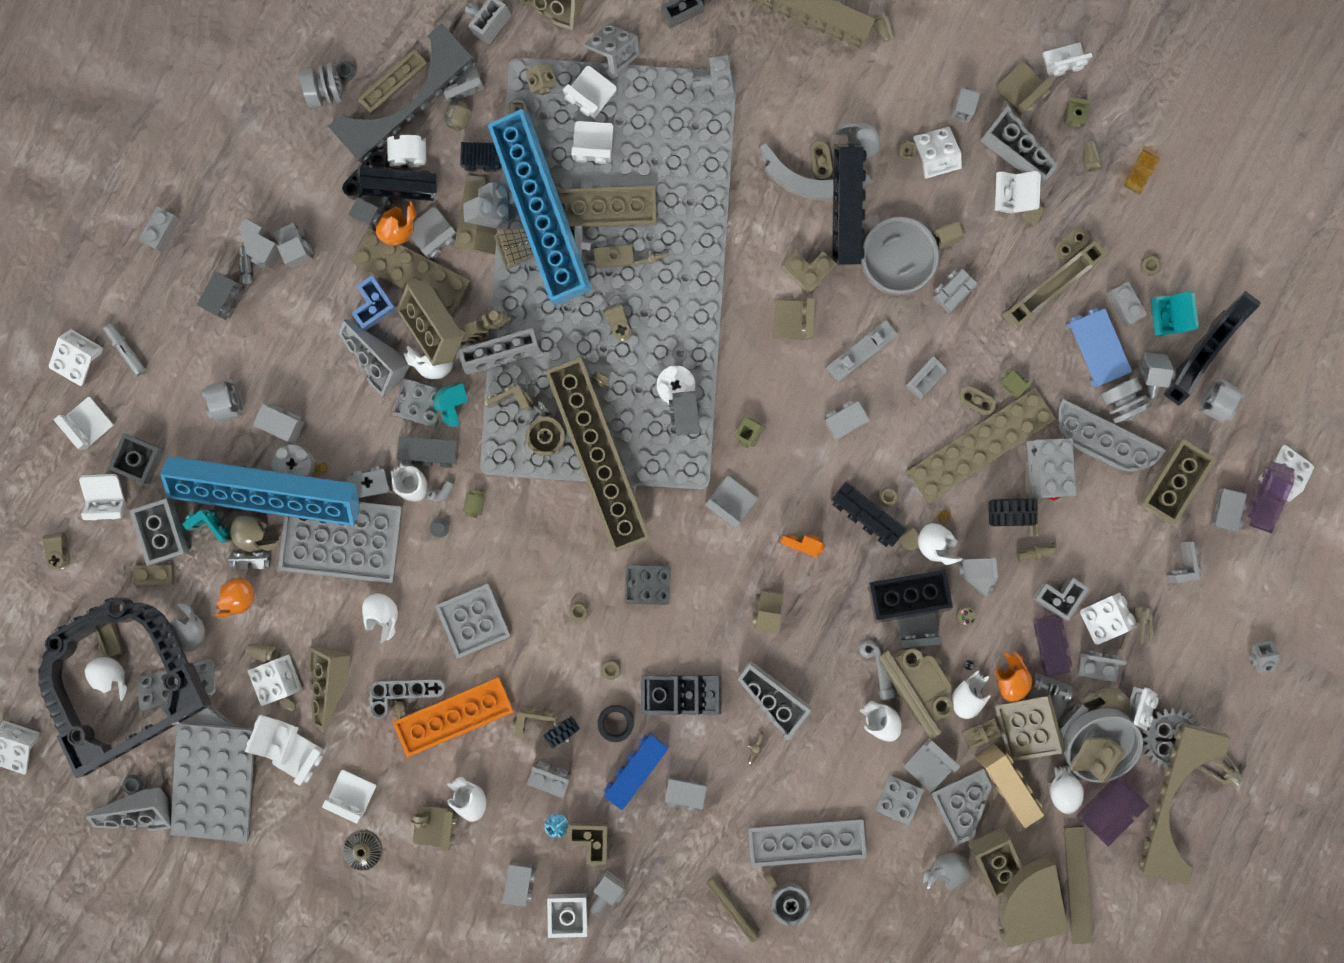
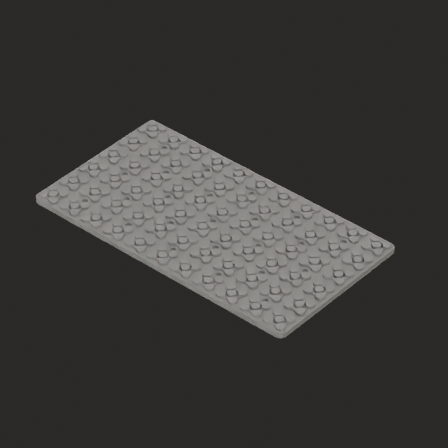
M515 58L510 62L505 116L508 115L507 106L511 101L520 99L526 104L527 113L530 115L556 189L655 186L657 225L582 228V242L591 243L590 251L582 252V262L592 291L581 295L580 303L576 305H567V302L556 305L550 302L535 257L505 270L496 243L491 311L505 313L510 316L511 322L508 325H502V330L500 331L490 328L489 340L533 328L540 354L487 369L485 402L488 401V396L494 393L500 395L505 392L504 389L513 384L515 386L519 385L523 388L524 392L527 391L534 402L531 404L532 408L537 406L538 401H540L551 412V414H546V417L553 418L562 425L565 430L566 441L559 453L549 457L540 456L529 448L525 438L527 427L534 420L542 417L534 408L527 412L523 411L515 396L492 408L484 405L480 467L486 475L587 482L545 373L548 369L581 357L629 484L697 490L704 489L709 485L737 84L736 77L732 72L734 98L714 101L711 86L694 89L692 83V76L709 74L710 70L627 65L615 75L610 73L608 63ZM537 64H552L557 87L553 88L551 93L547 95L531 93L525 71ZM587 66L592 67L617 88L614 95L595 119L590 115L588 117L580 111V107L575 103L574 105L569 103L564 98L563 92L566 85L569 84L571 86ZM577 121L611 123L613 125L611 162H606V164H598L595 161L580 163L572 159L574 130ZM502 167L500 184L507 185L509 222L497 227V232L500 230L523 229L522 220ZM632 245L634 262L647 259L648 251H651L652 255L655 256L669 252V256L656 259V262L652 264L595 268L594 248ZM620 302L631 329V336L626 341L616 339L603 312V309ZM622 327L619 328L620 332L618 333H620L621 336L625 335V330ZM669 366L684 367L694 377L700 433L677 436L676 430H672L670 413H674V411H670V406L662 401L657 392V379L660 373ZM596 371L609 377V385H604L603 388L593 383L592 375L594 376ZM678 381L675 384H671L674 391L677 388L681 389ZM545 432V435H541V438L544 439V442H547V439H550L551 436Z

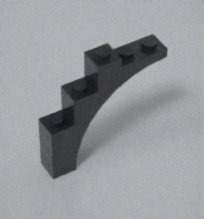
M1245 291L1231 306L1223 310L1212 321L1207 333L1194 345L1189 357L1176 369L1175 379L1171 381L1170 387L1166 389L1163 395L1180 406L1191 395L1196 384L1219 351L1260 306L1261 302Z

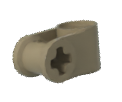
M621 302L603 309L606 320L616 339L619 341L628 340L631 336V329ZM621 327L625 330V335L621 336V334L618 333L620 332L619 328Z
M61 532L44 535L42 542L46 565L50 569H66L69 565L66 534Z

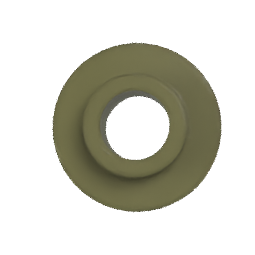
M469 489V494H466L463 512H466L467 517L477 518L478 515L482 516L485 502L484 492Z

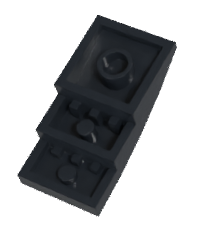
M641 675V714L719 715L721 714V675Z

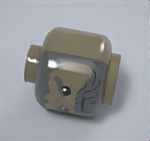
M457 101L456 104H449L444 115V121L447 123L446 126L456 131L467 128L471 111L467 108V104L461 101Z

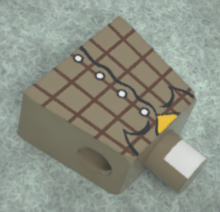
M524 228L500 230L495 234L505 270L511 269L534 257Z

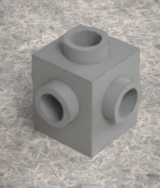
M1271 640L1253 644L1252 654L1249 656L1251 665L1255 666L1257 673L1277 670L1280 655Z

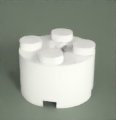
M400 135L399 139L394 140V136L388 137L387 152L390 167L400 168L401 165H408L410 169H418L420 165H425L426 138L421 140V136Z
M669 366L660 373L657 379L658 395L668 405L669 400L673 399L672 393L695 391L693 375L689 370L681 366ZM678 381L681 389L677 388L674 391L671 384H675Z

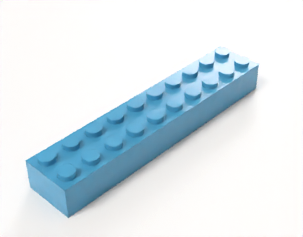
M520 109L487 124L550 302L560 305L592 291L530 115Z
M168 456L160 474L167 497L170 499L350 526L355 525L360 510L356 484L350 482L325 480L310 476L305 477Z

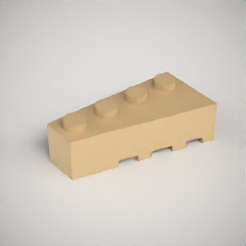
M993 743L975 755L977 761L985 768L987 776L996 784V789L1006 799V804L1024 828H1027L1044 816L1040 810L1043 808L1037 798H1032L1031 794L1033 791L1027 783L1023 784L1021 781L1023 776L1017 768L1014 769L1011 764L1014 762L1008 753L1003 754Z

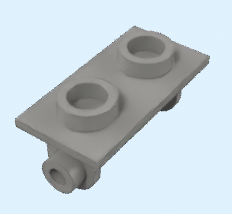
M239 549L231 553L228 561H230V567L234 568V570L249 569V563H252V569H266V567H270V560H267L270 551L261 549L247 552Z

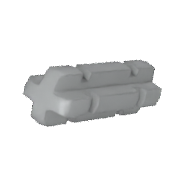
M243 246L239 249L241 255V283L251 284V258L246 254L245 247Z

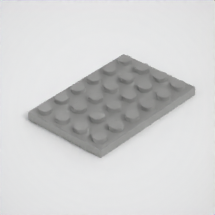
M359 502L360 510L354 526L284 516L278 570L394 583L402 507Z
M181 722L176 725L170 835L248 842L254 754L248 753L245 750L253 732L252 728Z

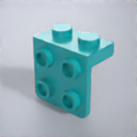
M1193 291L1172 296L1150 298L1155 336L1174 335L1198 329L1196 299Z
M200 510L197 513L192 512L185 518L187 521L182 524L186 530H197L206 523L221 543L232 541L229 529L226 526L222 527L219 523L220 518L214 511Z

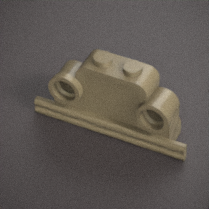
M903 648L893 656L887 650L878 656L881 660L880 665L919 726L925 729L931 739L940 735L941 732L935 722L951 715L954 705L951 699L946 697L952 691V686L949 683L952 680L946 671L942 672L939 667L942 665L936 656L932 657L927 653H921L914 648Z

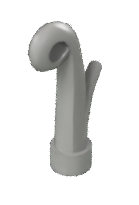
M863 641L859 647L860 654L866 658L874 655L876 657L880 700L895 698L892 682L880 665L881 660L878 656L883 654L882 649L874 641ZM866 646L873 648L870 653L865 651Z

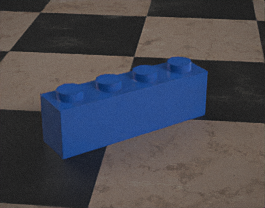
M651 733L648 736L644 735L638 743L640 745L639 749L636 752L633 750L627 757L629 761L625 767L621 766L616 772V780L613 783L610 781L604 788L606 792L604 798L622 811L669 749V746Z

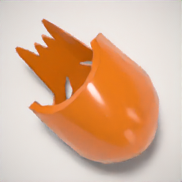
M409 201L407 218L402 217L401 208L396 206L383 213L376 225V235L382 242L396 246L410 238L414 231V218L416 216V211L411 201Z
M239 577L223 584L216 607L220 612L213 615L227 618L229 615L246 612L251 607L255 597V591L251 583Z
M1005 652L1009 668L1005 672L1001 668L995 669L999 690L1002 697L1007 701H1020L1031 690L1032 676L1023 663V657L1020 654L1014 652V654L1010 655Z

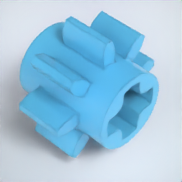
M552 813L546 818L547 821L544 825L545 831L549 836L555 838L558 835L561 838L567 833L568 821L563 815L557 814L555 816Z

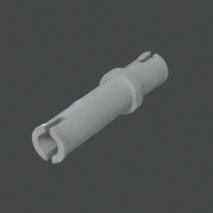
M113 323L105 326L102 330L111 340L113 348L119 351L136 376L143 374L146 368H144L135 353L128 346L126 338L120 335Z

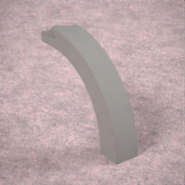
M766 143L759 148L760 159L764 164H769L765 167L764 171L779 186L804 198L833 200V179L814 180L800 176L783 165ZM867 173L866 181H863V189L870 186L873 182Z

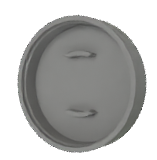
M895 217L882 221L870 231L862 245L865 251L864 259H861L864 275L875 288L886 294L907 295L916 292L932 278L938 265L939 252L934 236L923 224L910 218Z
M1112 708L1096 709L1082 715L1069 727L1063 740L1065 749L1063 754L1069 766H1071L1074 756L1082 748L1083 741L1087 738L1110 737L1121 746L1126 753L1108 781L1117 779L1131 770L1140 758L1143 749L1141 732L1134 725L1132 718L1126 713ZM1089 770L1073 771L1083 780L1101 782Z

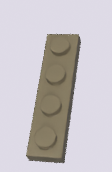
M415 49L412 50L361 95L358 101L372 115L422 71L428 63Z

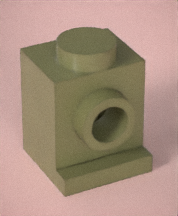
M1072 97L1067 104L1064 124H1068L1070 128L1074 129L1083 127L1087 122L1091 100ZM1075 111H1081V116L1076 115Z
M1009 369L1000 376L1002 380L999 382L1015 399L1032 384L1030 381L1024 382L1025 378L1018 371L1014 372Z
M744 417L734 437L739 439L738 443L746 448H749V446L755 447L766 426L752 418ZM753 431L751 437H749V432Z

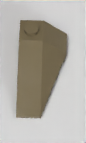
M311 646L309 647L308 672L312 671L313 683H309L314 694V700L311 702L313 726L325 732L328 730L348 677L351 661L350 655L341 650Z

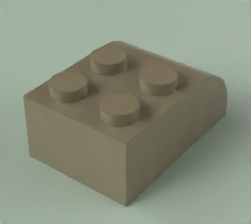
M1003 827L968 843L982 878L994 900L1003 895L1010 880L1023 868L1011 839Z

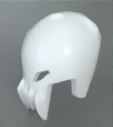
M407 346L408 353H404L408 365L414 366L423 377L428 379L443 378L453 368V362L432 366L426 355L420 356L409 346Z
M400 463V467L396 466L394 471H390L393 491L400 497L417 502L426 496L427 481L418 468L404 466Z
M930 523L925 525L920 531L918 537L919 549L929 560L943 562L945 565L963 559L946 555V548L956 547L958 541L942 525Z
M375 593L368 595L364 599L362 606L365 629L373 630L376 623L381 625L383 628L380 643L382 644L385 640L391 639L395 634L394 626L398 618L397 606L390 597L384 594Z
M97 657L91 660L84 670L85 677L93 689L106 693L111 690L112 681L118 682L120 701H122L127 690L123 667L116 660L109 657Z
M979 670L974 672L953 691L951 698L954 705L953 710L961 718L970 719L977 716L991 697L987 694L983 698L981 690L989 676L983 678V675L980 676L978 674Z
M869 701V703L864 705V708L860 709V712L866 716L867 725L863 726L866 731L883 741L892 742L898 739L901 734L902 724L895 709L887 705L875 703L874 701Z
M1064 765L1063 768L1061 766L1059 768L1054 766L1056 778L1052 784L1048 783L1053 804L1062 813H1074L1082 804L1084 789L1068 765H1066V768Z
M458 777L452 780V782H447V785L454 790L453 799L447 800L448 805L469 822L481 819L487 805L484 791L479 786L466 781L464 777Z

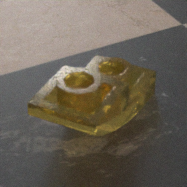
M1142 150L1123 186L1140 195L1160 158Z

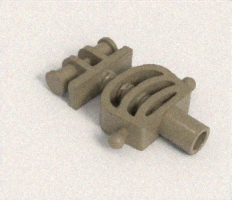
M491 311L489 316L485 314L481 316L483 321H473L460 328L464 336L459 348L466 344L475 345L490 336L489 328L498 331L502 330V325L510 324V316L500 311Z

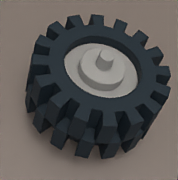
M570 716L559 724L555 722V727L543 736L550 747L554 748L564 741L568 743L570 741L568 738L580 730V727L574 718Z

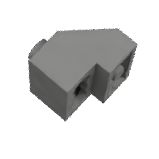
M244 218L239 230L246 254L252 258L251 262L263 269L269 267L272 269L280 255L277 248L278 245L267 239L270 234L269 232Z

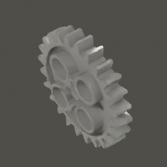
M1172 707L1169 708V713L1164 708H1162V714L1155 711L1156 718H1153L1151 726L1147 728V731L1141 730L1145 734V737H1142L1143 741H1145L1143 748L1148 749L1144 755H1151L1149 761L1154 762L1156 760L1155 765L1159 767L1162 764V769H1165L1166 764H1169L1171 758L1169 757L1171 746H1174L1175 740H1172V742L1168 740L1156 741L1155 738H1172L1181 722L1198 727L1201 725L1198 722L1193 723L1196 718L1194 716L1189 717V712L1187 711L1182 714V709L1179 708L1176 710V713ZM1165 724L1166 731L1160 734L1159 727ZM1165 744L1166 751L1160 754L1159 747Z

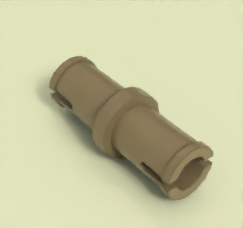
M1056 544L1033 545L1031 548L1018 549L1016 551L1018 561L1040 560L1041 557L1057 555V547H1054Z

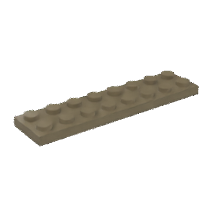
M1033 388L906 472L925 501L929 503L1056 419L1036 388Z

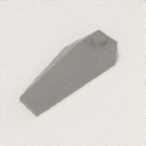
M343 320L338 334L350 353L356 355L359 361L357 363L359 368H364L369 376L367 378L369 384L381 397L386 396L404 378L409 367L406 359L398 351L349 320Z
M996 558L962 559L960 564H958V573L962 575L963 580L980 594L990 596V591L993 590V585H995L998 579Z
M160 787L141 790L85 815V818L94 828L118 829L119 826L130 827V830H137V827H148V831L171 829L169 798Z

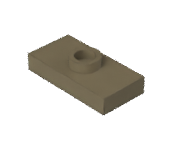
M632 245L594 248L595 268L634 265Z

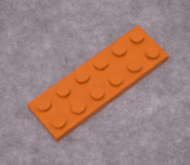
M497 677L392 723L408 758L514 713V710L500 677Z

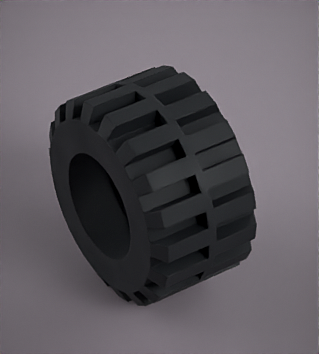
M992 499L988 501L989 525L993 527L1034 526L1038 524L1037 500Z

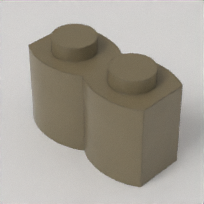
M958 221L936 228L932 232L938 250L960 242L964 238V234H966L963 224H959Z

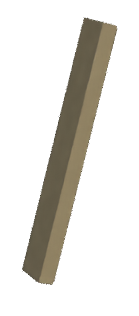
M1084 826L1064 827L1071 943H1092Z

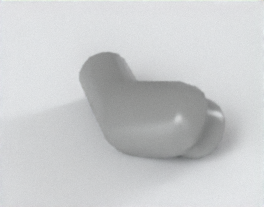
M445 481L442 489L429 490L427 498L431 502L446 500L454 484Z

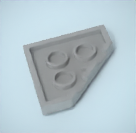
M984 768L930 792L956 846L975 836L979 819H981L986 805L985 802L992 788Z

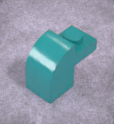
M455 382L442 387L434 398V410L443 411L441 413L442 420L451 427L460 425L454 406L468 402L463 383Z

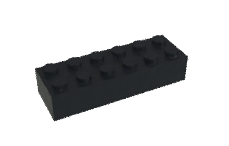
M834 144L832 260L838 265L861 264V259H864L865 256L864 248H862V240L865 239V229L862 228V220H865V209H862V201L866 199V191L863 189V181H866V170H863V162H866L867 155L866 150H863V146L859 144Z

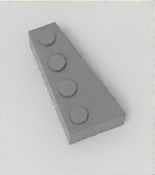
M1007 105L983 136L981 142L1021 173L1039 171L1041 173V187L1058 165L1044 148L1038 145L1035 137L1031 133L1029 134L1024 128L1022 121L1016 118L1011 112L1012 109Z
M751 660L739 673L738 681L755 699L760 708L768 715L773 724L788 741L811 712V706Z

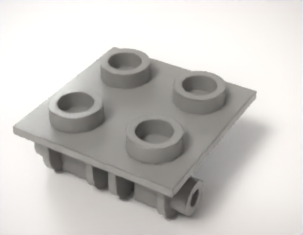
M1036 673L1027 699L1050 695L1056 719L1059 723L1066 703L1072 697V686Z
M889 775L875 811L910 826L924 790Z

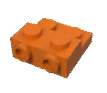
M787 534L786 537L781 536L780 544L813 557L822 555L826 545L819 542L820 538L812 534L802 536L800 542H798V537Z

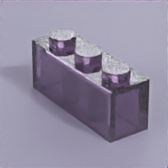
M1058 615L1032 619L1044 676L1051 677L1071 673L1072 662L1070 656H1067L1066 653L1068 643L1066 637H1063L1062 630H1064L1062 618L1059 619Z

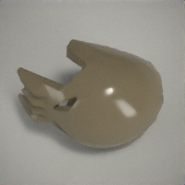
M238 516L230 526L232 541L237 547L247 552L261 549L269 551L277 546L279 538L262 540L267 524L253 516Z
M1103 687L1094 693L1089 692L1079 702L1084 704L1099 698L1101 703L1094 706V710L1112 708L1120 710L1127 715H1130L1131 711L1128 697L1122 691L1113 687Z

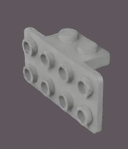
M206 659L193 663L207 695L214 694L216 687L213 661ZM166 670L138 678L139 708L141 711L161 708L167 716L165 708L169 691L163 686V678L167 674ZM175 678V681H174V682H175V684H176V686H177L178 680H177V678Z

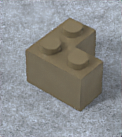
M795 252L782 266V270L810 295L837 264L825 252H822L809 265Z
M760 590V594H756L754 605H758L757 612L752 614L751 624L754 625L755 630L779 633L784 599L783 594Z
M569 822L568 845H587V865H606L608 823Z

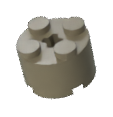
M539 417L527 427L525 438L529 448L534 453L549 457L559 453L564 447L566 434L562 425L555 419ZM545 432L551 436L550 439H547V442H544V439L541 438V435H545Z

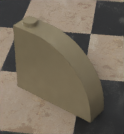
M1051 856L1040 858L1026 865L1014 875L1003 892L1000 902L1002 929H999L1002 941L1005 940L1008 947L1069 932L1056 865Z

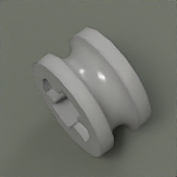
M538 401L537 406H533L542 417H546V414H551L540 401Z

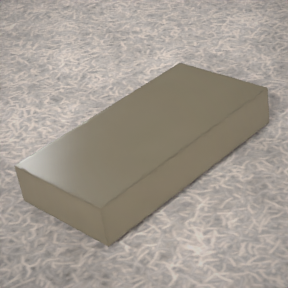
M111 622L95 632L104 657L113 658L125 653L114 623Z

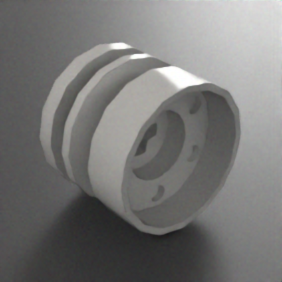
M332 62L326 64L327 72L324 65L320 64L319 74H316L313 67L299 70L302 90L310 109L322 107L323 97H326L330 105L333 104L332 95H334L337 103L342 102V84Z
M1138 376L1100 394L1105 405L1113 403L1116 405L1115 408L1109 411L1110 414L1116 412L1120 414L1113 418L1114 423L1133 419L1143 414L1146 409L1152 406L1150 402L1142 405L1140 401L1148 396H1137L1136 393L1143 388Z

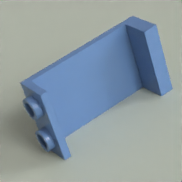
M1098 307L1088 311V316L1082 318L1081 315L1071 318V323L1066 325L1067 329L1071 327L1093 380L1090 381L1092 388L1132 372L1106 309L1099 311Z

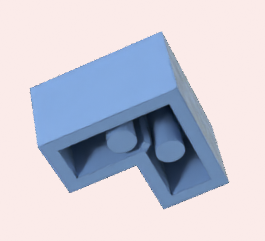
M371 275L356 286L367 301L352 312V315L363 330L367 331L397 310L374 276Z

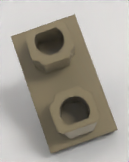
M994 718L962 731L969 750L1002 737Z

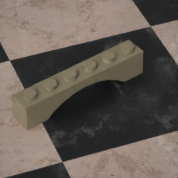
M1096 240L1093 241L1002 316L1014 330L1017 329L1054 297L1106 257L1107 253Z

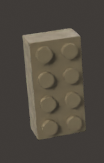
M427 280L407 283L397 308L399 315L432 366L453 362L464 336L462 331L458 328Z
M1185 439L1177 440L1137 505L1167 524L1176 525L1216 459Z

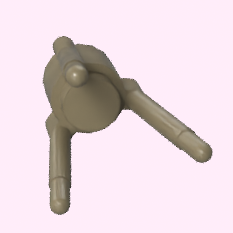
M1135 607V612H1131V614L1136 619V623L1141 624L1140 645L1144 644L1145 624H1148L1150 643L1154 644L1151 609ZM1128 631V632H1126V633L1124 634V637H1123V640H1122V643H1121V646H1120V649H1121V650L1124 649V646H1125V644H1126V642H1127V639H1128V636H1129V634H1130V631Z
M1227 754L1224 759L1229 764V768L1217 757L1213 759L1224 770L1222 774L1224 778L1202 766L1197 767L1199 770L1222 782L1225 786L1229 784L1232 788L1237 787L1243 780V776L1239 773L1240 770L1233 764Z

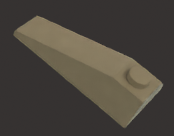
M518 0L522 4H528L536 9V13L539 15L543 14L550 18L553 24L570 30L575 29L584 5V0Z
M466 175L455 240V248L458 251L495 255L496 228L464 222L463 204L478 197V188L487 185L486 177Z

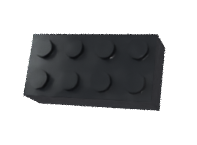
M946 569L869 582L868 584L875 623L951 611L953 608Z

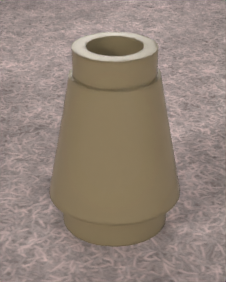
M884 12L873 17L875 18L873 27L881 39H883V42L893 39L894 35L889 16Z
M1089 142L1084 144V168H1086L1087 172L1101 170L1103 162L1096 143Z
M249 644L247 655L268 663L276 659L277 649L273 645Z

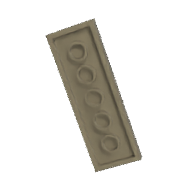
M655 186L556 189L570 228L573 226L590 228L657 225Z
M368 228L351 260L357 266L405 290L407 283L427 280L451 315L456 311L470 284L469 280L402 245L394 246L382 242L377 237L376 231Z

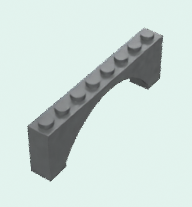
M442 23L428 35L431 40L432 49L430 70L421 91L410 104L392 115L378 119H353L341 114L328 125L361 163L377 149L384 148L387 145L388 137L397 136L406 123L410 124L416 119L417 113L421 110H426L435 97L439 98L444 94V89L449 84L451 86L459 80V75L463 72H468L473 67L474 59Z

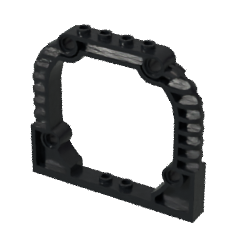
M111 597L102 602L103 605L87 610L86 615L73 618L71 620L72 623L67 626L62 625L56 628V632L49 635L45 640L46 651L42 656L43 660L38 669V687H40V694L46 703V708L50 712V717L53 719L56 729H58L60 735L56 737L75 778L91 774L212 705L193 663L188 662L186 654L183 652L182 646L177 639V635L171 627V623L163 613L151 605L138 602L133 603L129 598L113 599ZM135 620L142 624L150 635L166 669L167 674L163 678V686L169 691L165 708L168 717L155 725L149 724L143 727L141 733L127 736V741L112 748L110 744L103 743L94 738L95 733L91 726L81 724L64 688L62 680L63 661L75 653L78 641L109 623H128ZM175 678H177V680H178L177 686H176V684H175V682H174V681H175Z

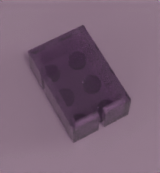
M1271 461L1269 467H1265L1262 474V483H1258L1255 490V499L1250 501L1247 509L1249 511L1247 514L1249 526L1271 534L1294 484V469Z
M1119 777L1111 780L1076 816L1109 847L1134 822L1132 817L1138 818L1149 805Z

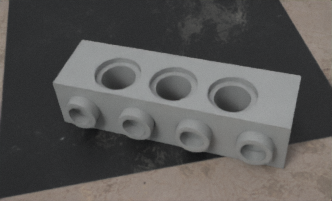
M533 328L458 349L466 375L540 354Z

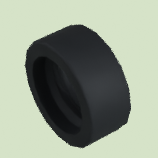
M621 705L606 707L598 718L600 735L611 742H621L627 739L634 728V718L631 712ZM619 712L625 716L627 727L623 733L613 735L606 730L604 721L610 713Z

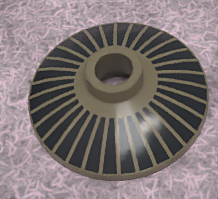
M358 832L351 835L343 847V856L346 863L358 871H366L373 868L379 862L382 854L379 840L367 832ZM359 849L364 850L363 856L358 854Z

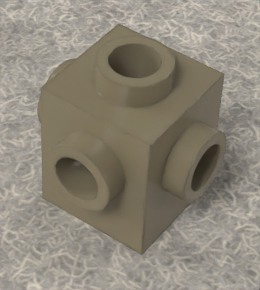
M537 64L525 71L531 93L547 95L551 93L553 88L557 87L552 64Z

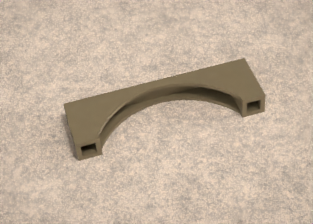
M1181 722L1180 726L1175 730V744L1170 748L1169 757L1171 758L1169 764H1166L1164 769L1165 779L1159 786V800L1155 801L1153 811L1155 814L1153 819L1149 821L1148 830L1150 831L1148 837L1144 839V852L1138 859V867L1145 875L1188 885L1193 866L1189 861L1182 858L1173 842L1169 824L1171 803L1178 787L1193 770L1216 757H1226L1231 738L1226 733Z

